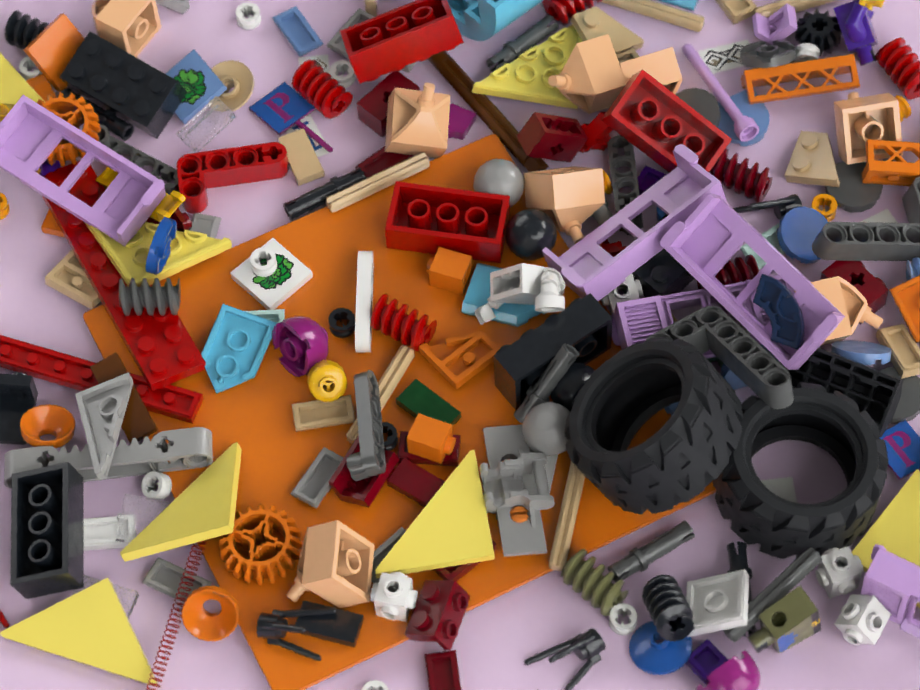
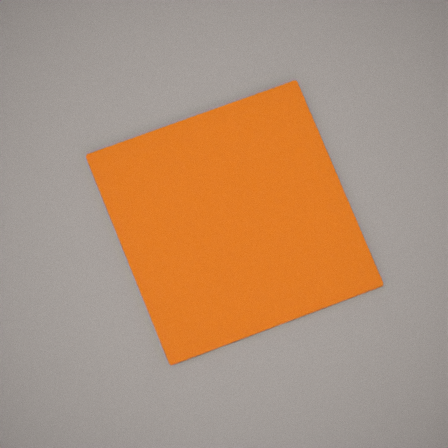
M491 134L431 160L428 168L399 182L474 191L475 174L485 162L493 159H505L514 164L515 162L496 134ZM395 184L336 212H331L328 206L168 277L171 279L173 286H176L180 278L181 303L177 314L201 354L222 304L242 311L267 310L231 278L230 273L249 258L255 249L261 248L272 238L278 241L312 271L313 278L276 309H285V319L294 316L309 317L326 330L329 338L326 360L338 363L345 372L347 388L342 396L351 395L355 420L357 418L354 386L355 374L371 370L377 382H379L398 349L403 345L401 340L395 341L391 338V335L385 336L381 330L376 331L372 328L371 353H356L355 331L346 338L336 337L330 331L328 318L333 310L346 308L352 311L354 317L356 315L358 251H373L372 312L379 298L386 293L389 295L387 304H390L393 299L399 301L398 310L403 304H407L409 306L408 315L414 309H417L419 311L418 320L424 314L429 316L427 325H430L436 319V331L428 346L445 343L446 338L464 337L468 333L482 330L501 348L504 345H511L519 340L524 332L529 329H536L550 315L559 314L560 312L546 313L544 315L541 313L518 327L492 320L481 325L476 316L461 313L462 304L477 263L502 269L520 263L548 267L545 257L537 260H524L511 252L505 239L501 263L472 259L473 272L463 295L430 286L426 267L431 256L435 257L436 254L390 249L386 246L385 226ZM525 186L519 201L510 207V219L516 213L528 209L526 207ZM556 229V243L551 251L559 257L569 248ZM167 278L159 281L161 286L165 285ZM566 285L563 294L565 297V309L568 308L572 301L581 298ZM100 305L83 314L84 322L103 359L116 352L129 373L143 376L105 307ZM604 306L603 308L610 314L606 306ZM342 319V322L338 320L337 326L343 327L342 324L346 326L347 320ZM273 339L270 341L256 377L216 394L207 371L204 370L170 384L203 394L204 399L193 424L149 411L158 428V431L148 436L150 441L157 433L162 431L192 427L207 428L212 432L213 462L233 443L238 442L242 453L235 513L237 510L243 514L247 513L246 508L248 505L252 507L253 511L258 510L260 503L264 505L265 510H268L272 505L276 507L277 513L284 509L287 512L288 518L293 517L295 519V527L300 528L302 543L304 542L308 527L338 520L373 543L375 551L401 527L407 530L425 508L388 486L387 480L370 507L341 501L332 488L317 508L306 504L290 494L323 447L343 458L352 446L347 441L346 434L353 423L296 432L292 404L315 401L317 399L310 392L307 375L295 377L281 364L279 358L283 357L280 347L274 349ZM612 340L611 349L586 365L594 370L598 369L606 360H609L621 351V346L615 345ZM414 351L415 357L381 411L382 422L392 424L397 430L398 443L392 452L398 456L400 431L410 432L416 419L396 404V398L417 379L461 412V418L452 426L453 435H461L458 465L470 450H475L480 475V465L482 463L488 464L483 428L522 425L514 417V412L516 411L495 386L494 362L456 390L419 351ZM665 409L653 415L636 433L627 450L640 445L652 437L665 425L672 415L670 413L667 414ZM383 433L384 442H385V441H387L388 435H387V433ZM567 450L558 454L550 490V495L554 497L555 505L552 508L540 510L547 553L504 557L496 514L488 512L487 517L491 538L497 544V550L494 551L495 559L482 561L457 581L470 595L465 613L553 571L549 568V559L571 464ZM397 462L390 475L394 472V470L400 463ZM416 464L443 481H446L457 468L454 466ZM209 466L163 472L172 481L171 493L174 499ZM480 475L481 486H482V491H483L482 479H481V475ZM585 476L567 562L582 549H585L587 551L586 554H589L716 493L713 481L705 487L703 492L690 501L677 504L671 510L654 514L646 509L643 514L624 511L620 506H615ZM272 529V536L278 538L279 542L285 543L284 536ZM221 536L204 540L207 543L206 545L197 542L199 546L205 548L201 552L219 587L227 590L237 601L239 607L238 625L272 690H305L409 640L404 634L414 609H410L407 622L376 616L374 601L338 608L311 590L309 592L305 590L297 602H294L286 594L296 583L294 579L297 577L299 560H293L295 562L294 570L285 568V579L277 574L274 576V584L269 581V578L263 579L261 586L257 584L255 578L247 584L244 576L237 580L234 577L233 571L229 572L225 567V562L221 560V549H219L218 545L219 540L223 539ZM237 546L236 551L239 555L249 560V552L244 551L243 547ZM434 570L405 574L408 578H412L413 590L418 592L417 599L425 580H443ZM303 600L361 614L364 616V621L355 648L294 632H287L284 638L280 637L282 640L320 655L321 660L316 661L281 646L268 644L267 638L258 637V618L261 613L272 614L274 609L282 611L300 610ZM297 617L284 619L288 620L289 625H295Z

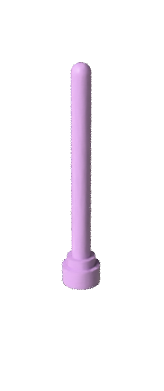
M685 44L682 47L683 53L733 120L734 133L742 142L752 140L759 132L758 125L752 118L742 115L693 46Z

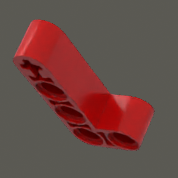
M278 142L183 155L177 161L179 191L186 198L182 205L191 214L201 213L206 209L208 205V188L279 179L284 177L289 171L286 148Z

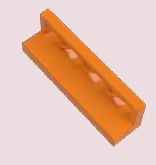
M854 54L790 63L778 67L744 70L741 76L742 89L747 91L749 105L860 87ZM850 73L852 82L841 83L833 75ZM813 78H826L823 85L819 87H814L805 81ZM793 81L799 83L795 90L786 91L778 85ZM767 85L771 87L766 95H754L753 87ZM774 89L779 92L771 94L774 91Z
M867 140L866 166L862 171V183L911 186L913 181L920 176V143ZM874 149H882L891 157L887 161L874 160ZM904 151H912L919 159L915 163H910L900 155Z

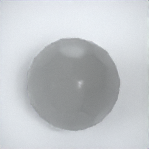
M493 159L479 167L474 177V191L510 196V207H512L519 201L524 192V176L513 162L505 159Z
M554 402L540 403L532 407L522 424L523 437L530 449L536 453H544L546 456L558 455L566 451L565 444L568 442V439L565 437L564 431L566 418L571 412L566 407Z

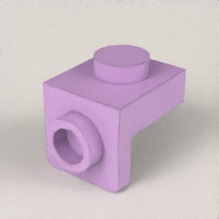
M785 4L768 18L759 13H755L752 16L754 35L773 45V41H782L797 30L795 8L789 4Z

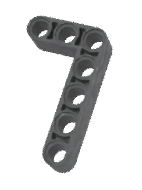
M920 176L913 181L902 198L909 223L828 222L823 226L812 243L814 254L823 260L912 261L914 257L920 258Z
M717 306L703 307L650 335L646 339V341L662 337L673 340L681 339L694 345L702 354L710 350L759 398L773 409L787 408L794 401L791 377L788 370Z

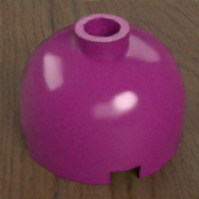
M294 316L274 326L272 332L274 349L280 347L283 357H280L279 360L285 369L295 377L308 375L310 369L316 363L326 360L328 354V334L316 321L309 317Z
M744 650L741 653V660L735 655L707 676L710 682L707 683L705 688L700 683L696 690H757L760 687L761 681L760 671L749 653Z

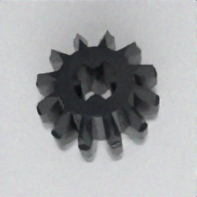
M817 9L814 14L806 12L803 18H799L797 21L795 38L799 42L798 45L802 43L816 45L820 49V57L823 51L831 54L834 47H838L840 44L842 32L837 17H830L829 11H826L824 14L819 13Z

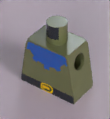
M800 585L759 615L761 629L747 638L757 653L771 644L778 653H782L821 630L819 611Z

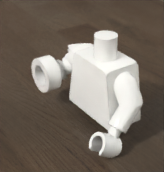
M520 263L491 272L488 303L477 308L475 315L482 325L496 317L492 308L498 309L503 303L535 305V311L544 313L564 311L565 297L563 294L566 288L565 282L560 272L554 268Z

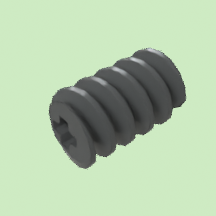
M122 278L119 279V304L125 316L130 315L132 307H134L137 316L142 315L144 307H146L149 316L154 314L156 307L160 315H165L168 307L172 315H177L181 303L180 278L176 286L172 285L170 278L166 279L164 286H161L158 278L154 279L152 286H149L146 278H143L140 286H137L134 278H131L129 286H125Z

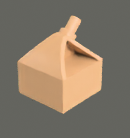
M95 0L92 4V16L97 35L135 57L139 55L161 28L156 0Z
M609 34L577 43L562 72L558 75H551L548 79L550 86L557 87L568 100L588 114L610 108L627 84Z
M673 47L619 63L626 82L630 80L632 75L643 69L676 94L683 80Z
M424 83L423 91L394 88L388 98L385 152L417 155L424 152L427 157L431 158L442 156L447 149L450 95L434 93L435 85L432 83Z
M852 92L847 95L848 100L834 102L838 154L847 165L866 162V142L868 139L902 142L899 102L890 93L859 98L858 92ZM874 149V160L891 157L882 149Z
M571 166L523 173L526 207L528 209H538L550 216L556 229L571 236L575 244L582 240L584 235L581 232V224L605 203L603 168Z
M836 276L811 282L845 316L820 346L842 341L853 335L859 322L863 324L865 321L876 329L882 324L884 319L871 312L872 308L867 306L868 303L865 297L853 285L841 277Z
M338 520L308 527L299 558L297 577L294 579L296 583L286 595L292 601L297 602L305 590L308 592L311 590L338 608L370 602L375 545Z

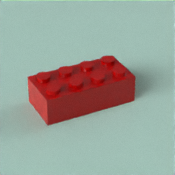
M416 0L340 31L347 55L359 84L374 81L379 76L392 71H400L409 64L425 61L434 54L450 51L456 48L457 45L464 43L447 0Z
M643 69L632 75L601 119L669 173L678 167L673 154L675 146L679 144L685 145L698 155L699 160L697 164L710 172L732 140V138Z
M395 181L385 226L386 246L390 249L436 254L438 248L442 247L472 256L473 260L501 263L506 239V227L510 219V196Z

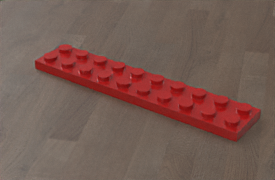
M77 161L75 165L71 163L55 169L53 172L47 173L44 178L60 187L80 161ZM90 164L68 193L93 207L105 191V188L96 182L98 176ZM42 196L151 391L206 370L204 367L206 362L178 314L172 315L169 307L165 315H160L157 307L152 316L148 315L146 307H144L140 316L136 315L134 307H132L129 316L124 315L119 304V279L122 277L85 222Z

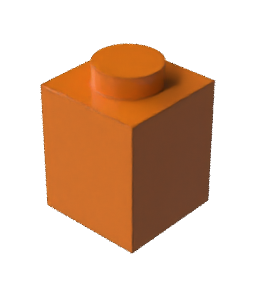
M439 247L435 257L431 256L426 267L430 286L463 295L473 272L472 256Z
M418 413L406 438L408 453L442 464L446 454L451 455L456 443L451 424Z

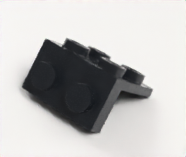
M20 372L13 374L0 373V443L25 445L27 443L21 435L20 420L25 412L36 406L38 391L32 376Z

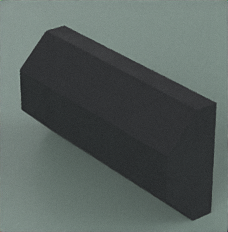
M819 347L798 370H788L792 388H797L799 382L824 386L830 394H834V391L837 390L853 399L857 403L860 413L864 410L867 411L880 430V437H882L892 421L901 398L903 380Z

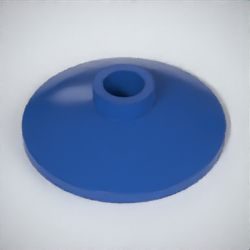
M649 621L635 631L630 640L629 651L632 661L639 669L653 675H665L679 670L687 663L693 646L692 639L688 636L678 641L665 640L657 632L653 621ZM658 640H664L661 643H656Z

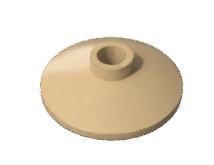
M228 60L215 65L212 71L227 87V90L208 107L219 113L233 112L241 108L251 97L254 89L253 74L245 64L239 61Z

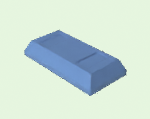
M296 6L272 17L299 56H303L323 45L319 36Z

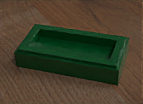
M417 379L396 398V404L415 418L420 413L449 423L452 426L461 418L460 411Z

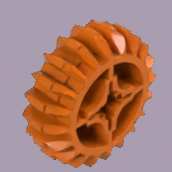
M60 91L58 98H53L49 94L48 101L46 102L38 99L37 103L76 128L79 129V126L84 124L82 131L99 141L98 133H100L101 127L98 123V114L94 112L91 104H86L83 97L76 100L75 95L71 93L65 98L64 94ZM62 139L47 159L51 166L56 161H59L60 165L64 167L68 160L75 165L76 158H83L86 153Z
M260 503L258 510L254 511L248 505L246 508L247 513L245 514L237 510L235 513L237 520H234L233 533L222 535L223 539H220L218 542L219 549H221L220 557L225 562L226 569L229 572L233 571L234 577L237 580L244 576L247 584L254 578L260 586L263 583V579L269 578V581L274 584V576L277 574L285 579V568L294 570L295 562L293 560H299L301 554L299 550L303 546L302 539H300L301 530L295 527V519L293 517L288 518L287 512L284 509L277 513L274 505L265 510L264 505ZM272 529L284 536L285 543L279 542L278 538L272 536ZM237 546H241L244 551L249 552V560L239 555L236 551Z

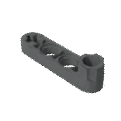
M100 124L101 131L98 133L100 143L120 155L129 154L131 156L129 161L140 168L147 165L152 166L154 169L150 174L168 182L164 187L166 193L170 194L173 190L180 192L177 170L111 136L108 128Z
M621 135L614 136L608 142L616 213L624 208L625 204H629L640 196L633 144ZM619 148H624V155L619 156ZM627 166L631 168L628 172L620 173L616 171L619 167ZM624 187L633 188V191L627 194L619 192ZM642 213L631 220L640 229L644 225ZM624 228L619 229V231L625 232L626 235H631Z
M371 370L355 374L354 376L360 452L347 457V467L354 481L386 471L379 386Z

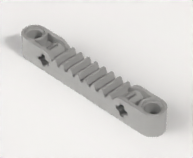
M203 427L167 430L157 433L151 441L146 436L142 444H139L137 439L133 438L130 445H127L125 440L121 439L119 446L115 447L106 479L146 475L151 471L163 473L207 467L213 463L212 432ZM85 444L83 451H79L77 445H73L70 453L67 452L65 446L61 447L60 452L52 446L14 449L6 452L4 458V485L11 489L12 474L69 462L83 476V482L97 481L99 479L95 475L88 444Z

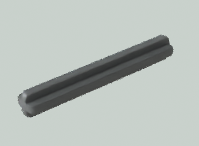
M812 547L806 549L748 604L747 625L723 630L725 635L733 642L738 641L759 621V615L788 594L822 561L820 554Z

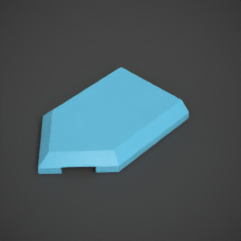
M482 263L476 264L462 304L461 313L476 316L475 310L488 303L487 299L490 297V273L502 268ZM503 303L498 309L492 308L496 316L492 321L518 327L527 323L529 319L541 313L543 315L546 313L535 311V305Z
M222 304L201 353L206 362L204 367L216 394L256 377L272 339V332L277 324L276 322Z

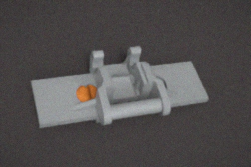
M522 425L483 428L488 464L482 463L479 469L487 512L496 514V519L498 520L503 556L547 553L540 510L552 508L555 503L554 497L549 492L545 464L547 463L546 455L544 453H530L529 446L523 437ZM532 469L538 495H529L528 490L524 489L522 475L532 474Z

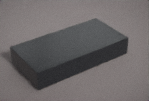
M303 600L301 609L331 607ZM337 609V612L334 614L297 617L295 625L306 628L305 633L299 634L355 648L364 616Z

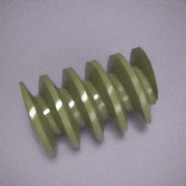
M582 549L568 560L560 575L563 577V582L566 585H572L573 591L581 593L584 600H591V606L596 609L600 608L602 615L609 616L611 609L615 605L623 603L629 591H621L624 585L622 579L615 584L612 583L615 576L612 571L606 576L602 575L606 567L605 565L601 564L597 568H593L596 562L594 556L585 561L584 558L587 551Z

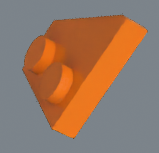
M481 330L468 333L464 337L446 338L445 343L428 346V343H424L419 346V353L457 390L494 362V355L500 348Z

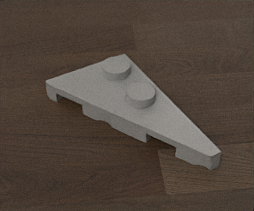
M129 372L75 394L95 475L100 481L108 476L134 383Z

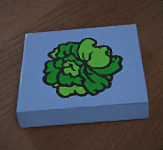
M194 49L166 73V75L177 80L187 91L186 96L175 111V114L185 125L227 90V87Z

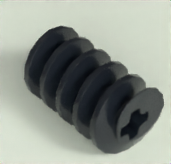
M16 10L7 21L5 39L8 44L16 45L21 50L25 49L49 24L47 22L41 24L37 18L31 20L30 15L25 14L22 16V13Z
M659 575L649 580L643 588L642 600L657 632L667 641L684 639L694 630V623L692 621L693 611L689 607V603L686 601L678 582L670 575Z

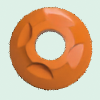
M50 404L39 405L29 409L20 420L21 435L33 447L52 446L56 449L60 448L72 439L76 427L75 418L71 412L61 406ZM50 434L55 436L56 439L45 441L41 440L40 437Z
M204 586L194 590L187 597L182 608L184 626L193 636L204 641H218L228 637L235 630L239 620L237 601L227 590L217 586ZM209 599H214L221 604L222 609L217 613H209L204 609L203 604Z

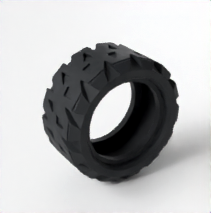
M667 337L648 339L644 343H635L619 351L609 360H606L580 388L571 404V413L566 418L564 431L565 437L568 439V442L565 444L570 460L615 506H620L624 511L643 514L646 509L654 514L671 510L675 505L682 502L686 503L703 492L705 487L713 480H716L728 465L729 457L736 450L742 433L740 424L743 420L741 402L735 394V390L694 345L681 339L673 340ZM679 401L672 416L658 432L640 445L627 450L636 433L653 415Z
M799 382L797 388H792L794 394L793 403L784 409H773L755 395L748 397L741 404L743 420L740 423L742 433L737 448L730 455L728 465L717 479L713 480V487L716 488L715 501L722 517L732 521L731 530L749 545L759 543L761 545L760 552L780 559H785L791 555H796L797 559L810 547L822 556L825 551L831 548L841 549L851 546L855 539L864 533L872 521L887 478L888 454L885 441L880 439V430L867 411L864 410L860 413L857 403L853 399L837 390L834 391V394H830L824 386ZM783 440L809 442L827 451L838 462L844 472L847 488L838 496L825 502L816 504L791 502L775 495L764 486L754 471L751 458L763 447L774 442Z

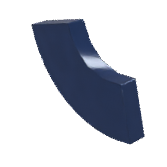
M762 274L753 303L763 308L770 318L772 326L771 341L798 350L804 342V319L800 306L785 285L771 276Z

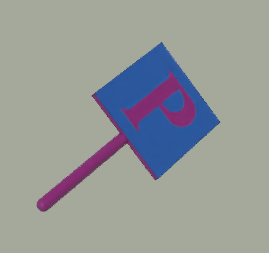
M282 83L249 107L250 111L277 134L281 135L296 124L299 128H304L305 132L328 152L331 153L333 151L331 146L300 121L315 110V107L287 83Z
M905 420L885 430L880 439L885 441L888 467L896 477L901 480L914 473L916 469L920 470V437Z

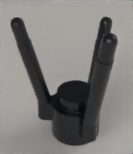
M794 194L778 200L758 202L733 209L737 213L774 208L777 219L781 220L782 216L793 208L802 207V203L798 195Z
M335 607L288 611L274 609L272 614L261 613L257 622V635L261 638H267L268 644L278 645L305 657L320 661V655L280 639V637L284 638L287 632H306L305 627L289 625L288 620L284 618L334 614L337 612V609Z
M591 628L583 634L580 633L566 642L526 659L524 663L525 665H530L549 657V662L553 663L572 652L580 660L588 659L565 687V690H572L591 667L602 660L599 653L605 650L606 647L599 633Z

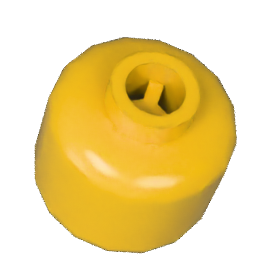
M322 360L316 363L307 375V383L311 394L322 402L338 400L347 388V378L343 368L331 360Z

